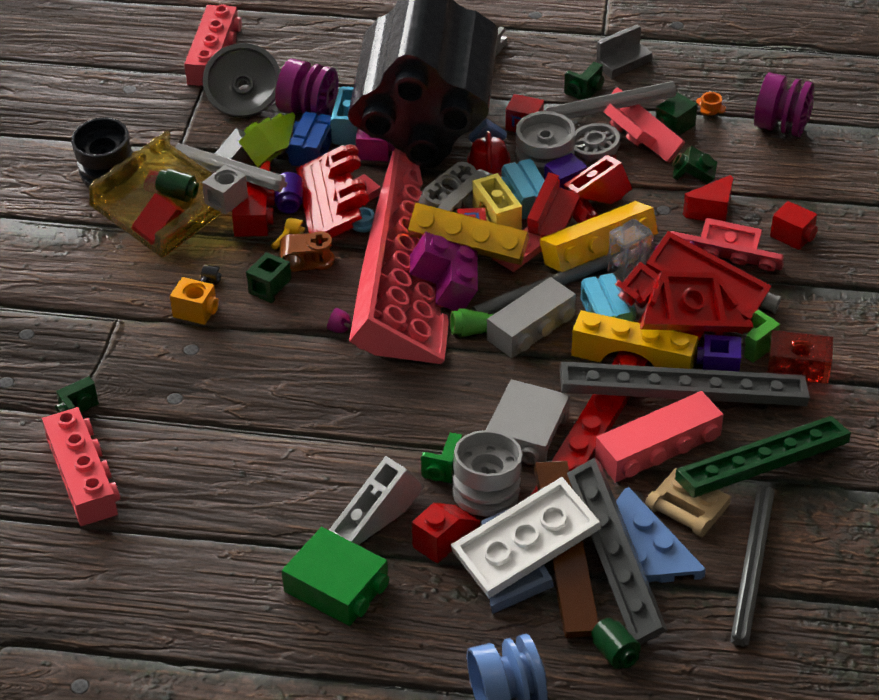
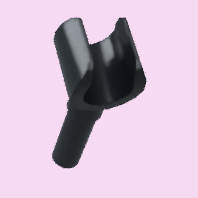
M204 265L200 281L218 284L221 280V273H218L220 267Z

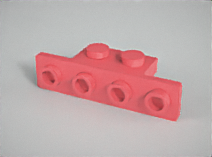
M615 88L612 94L623 91L619 88ZM609 104L604 111L611 118L610 125L620 132L623 130L628 132L625 136L628 140L637 146L643 143L668 163L674 159L685 144L683 139L641 105L617 109Z
M706 218L701 237L670 231L688 242L693 241L697 247L716 257L730 259L734 264L746 265L748 263L758 265L759 268L766 271L782 270L784 255L758 249L762 229Z

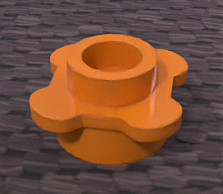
M706 92L701 98L696 100L697 105L701 108L700 113L703 115L712 116L726 111V107L722 105V96L716 92Z

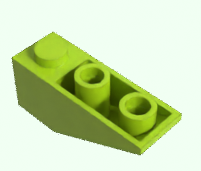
M293 112L286 115L279 113L272 119L269 117L264 119L259 124L254 122L244 130L246 135L238 142L257 167L262 166L266 161H273L289 146L295 114Z

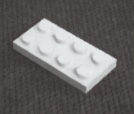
M560 477L451 544L453 553L486 596L491 598L601 529V525L597 517L563 477Z

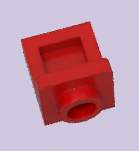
M639 262L623 282L618 280L615 283L620 292L618 297L631 307L635 303L643 309L650 299L658 274L642 262Z

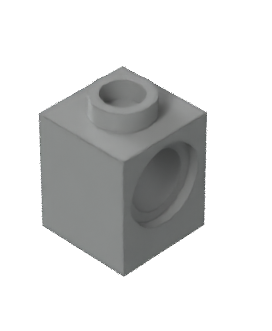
M223 165L202 182L205 204L224 214H228L248 197L246 175L226 165Z

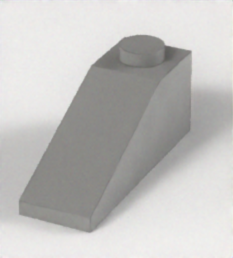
M385 456L329 531L359 545L404 514L425 486L406 468Z

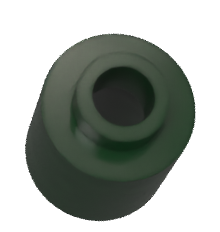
M169 168L168 170L162 169L158 173L155 189L164 196L187 203L191 198L194 199L196 197L199 183L196 182L195 176Z
M605 618L594 626L591 633L593 643L615 669L629 668L637 662L641 645L621 622L614 621L612 618Z

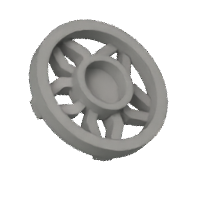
M591 123L578 128L575 131L574 154L587 162L601 159L606 155L616 154L621 142L619 131L614 126L606 123ZM585 133L584 138L578 139L582 134Z

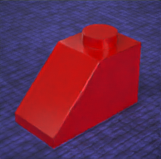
M609 155L604 156L563 184L566 190L578 193L580 198L607 204L619 201L626 193L632 190L622 163Z
M432 503L412 521L413 548L438 564L452 551L451 544L480 526V520L457 505Z

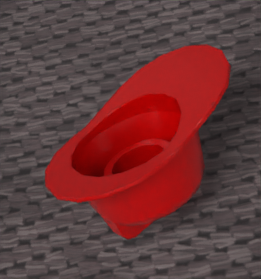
M487 131L485 137H480L472 143L467 163L474 166L476 170L483 169L491 174L498 173L502 177V167L505 164L511 163V159L505 142L498 137L491 136L490 131Z

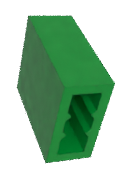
M322 526L281 570L284 592L349 627L358 616L362 617L366 613L370 602L377 594L383 593L389 583L386 559Z

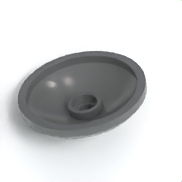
M249 43L232 44L220 49L208 61L203 73V88L207 99L218 111L232 117H251L265 111L275 101L280 68L274 57L262 47ZM242 85L248 86L246 90L239 89Z

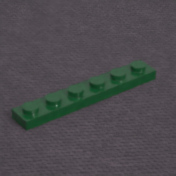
M829 416L676 469L675 480L695 498L847 444L850 441L851 432L834 417Z

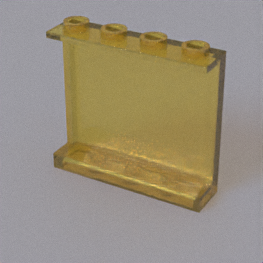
M168 130L158 137H154L146 146L133 152L129 158L115 165L111 171L100 179L94 180L89 186V205L162 258L222 213L206 205L204 201L202 182L211 176L212 173L170 144V132ZM170 168L195 176L196 182L199 183V190L194 199L191 198L186 203L167 197L185 211L155 233V244L151 245L131 229L132 224L155 193L162 195L160 191L155 189L156 178L162 169L168 170Z

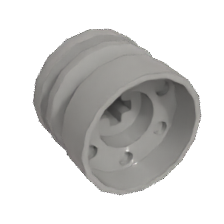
M492 430L474 431L463 436L456 443L453 461L452 493L454 501L461 509L473 515L489 517L518 503L523 456L520 444L513 437Z

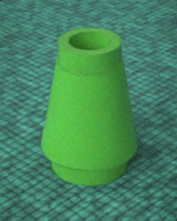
M459 308L458 311H452L450 316L452 335H458L460 338L486 333L487 319L494 314Z

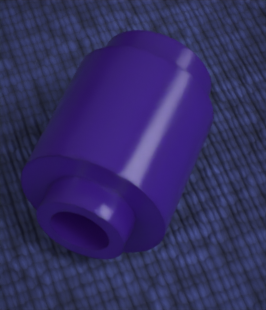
M284 172L280 175L285 176L287 186L286 188L283 187L281 192L275 191V204L281 212L291 214L298 211L302 205L303 180L296 173Z

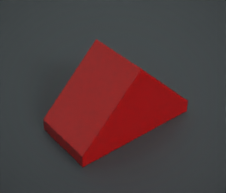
M728 175L685 193L683 216L702 221L710 218L726 222L734 178Z
M155 193L132 224L131 229L153 245L188 220L190 214L169 198Z

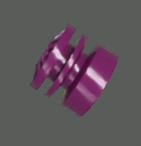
M292 58L287 60L280 71L276 85L275 101L278 111L288 114L293 112L297 116L305 112L317 113L318 116L320 114L330 115L338 93L339 80L336 69L319 64L311 66L309 62Z
M771 72L767 73L756 103L754 126L773 131L780 120L782 134H787L792 126V136L800 137L806 124L809 122L813 110L814 83L806 81L801 89V80L796 78L790 89H787L786 76Z

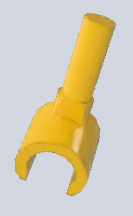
M288 218L285 222L284 231L271 247L276 250L280 246L281 238L285 235L303 234L305 230L301 226L303 220Z

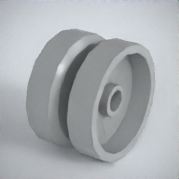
M548 111L530 113L521 118L516 125V164L519 161L531 158L544 178V164L567 154H574L575 126L573 122L562 114Z

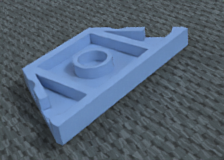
M629 487L625 488L616 500V503L648 582H674L675 576L693 575L694 580L704 578L705 567Z

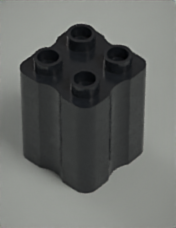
M397 0L395 7L388 14L378 17L364 34L348 111L349 121L371 137L383 139L406 153L407 158L412 163L425 168L438 166L452 152L455 141L463 134L473 131L488 115L498 38L497 26L479 12L466 9L454 0Z

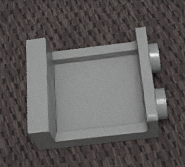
M511 379L486 430L502 432L513 437L520 444L523 453L522 462L529 465H535L537 462H547L548 448L560 423L565 424L569 417L570 395Z

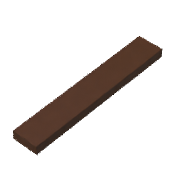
M567 461L535 463L534 472L538 491L560 477H563L572 488L567 475L569 472ZM582 540L551 560L564 638L592 637V630L598 623Z

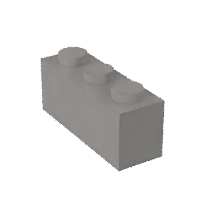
M549 277L487 319V341L510 358L515 357L522 351L528 350L532 344L548 336L554 329L570 321L575 316L576 294L552 277Z

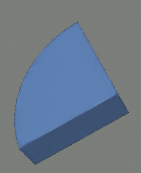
M487 118L469 134V141L471 142L480 137H485L487 131H490L491 136L502 140L507 138L506 131Z

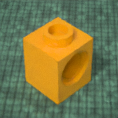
M185 277L181 278L170 295L173 317L203 325L207 323L211 315L216 313L219 305L214 284Z

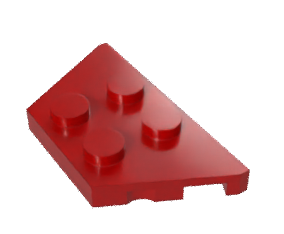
M661 271L656 279L640 323V330L749 333L753 328V323L750 318L747 320L743 318L736 308L739 304L738 301L726 289V284L718 273Z

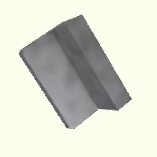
M639 25L629 27L597 42L596 62L603 65V72L611 79L652 61L653 53L640 43L641 27Z

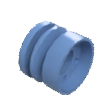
M523 634L517 636L516 645L512 639H504L502 643V657H500L492 643L468 648L467 666L475 700H547L544 666L530 635Z

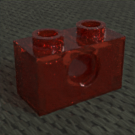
M772 330L767 373L805 375L808 382L828 384L832 366L833 337Z

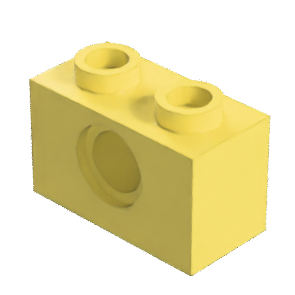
M496 173L473 180V208H485L486 221L522 230V205L500 175Z

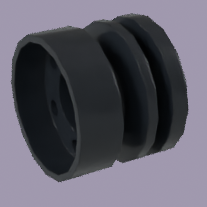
M95 118L77 127L72 134L71 143L77 159L79 174L84 184L92 189L113 190L125 185L132 179L136 173V162L131 149L132 144L129 131L125 124L113 118Z

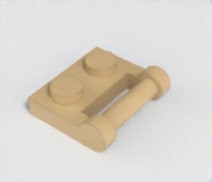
M675 468L657 490L652 491L648 495L645 505L652 512L659 511L691 528L692 533L703 537L730 505L731 496L720 490H715L693 498L675 480L677 469Z

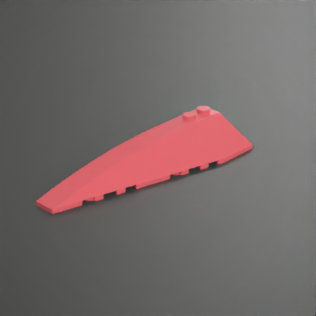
M395 148L385 175L369 234L349 342L375 356L442 364L445 361L449 326L448 315L443 313L441 315L440 308L443 306L436 304V284L410 275V254L420 240L419 238L412 237L408 231L415 202L419 203V198L422 194L420 188L423 182L420 166L412 163L407 158L406 153Z

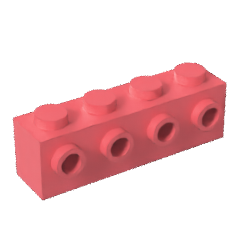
M223 4L207 5L185 61L187 85L203 86V73L210 58L220 49L236 44V34L241 31L242 27L241 17L237 15V7Z
M79 407L43 417L42 421L48 444L80 527L118 515L115 502L121 500L115 482L109 483L108 481L111 478L110 469L106 460L100 461L99 459L103 455L98 439L92 440L90 437L94 435L89 418L83 419Z

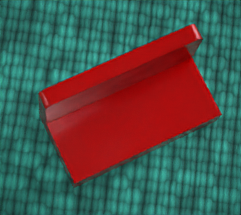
M548 172L527 217L529 233L545 237L567 228L580 200V195L560 188L559 175Z

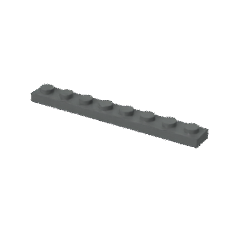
M561 362L560 366L561 393L684 399L703 391L711 401L807 406L810 398L805 375Z

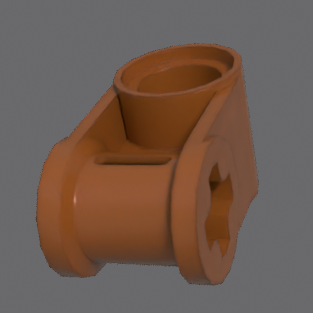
M326 232L285 235L280 240V257L290 262L291 272L328 269L335 262L334 253L331 252L330 248L333 243L332 237ZM320 255H322L323 258L322 262L320 261Z

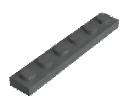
M593 458L568 472L567 475L575 493L600 521L601 529L593 533L591 537L629 633L641 645L668 630L601 463L596 458Z

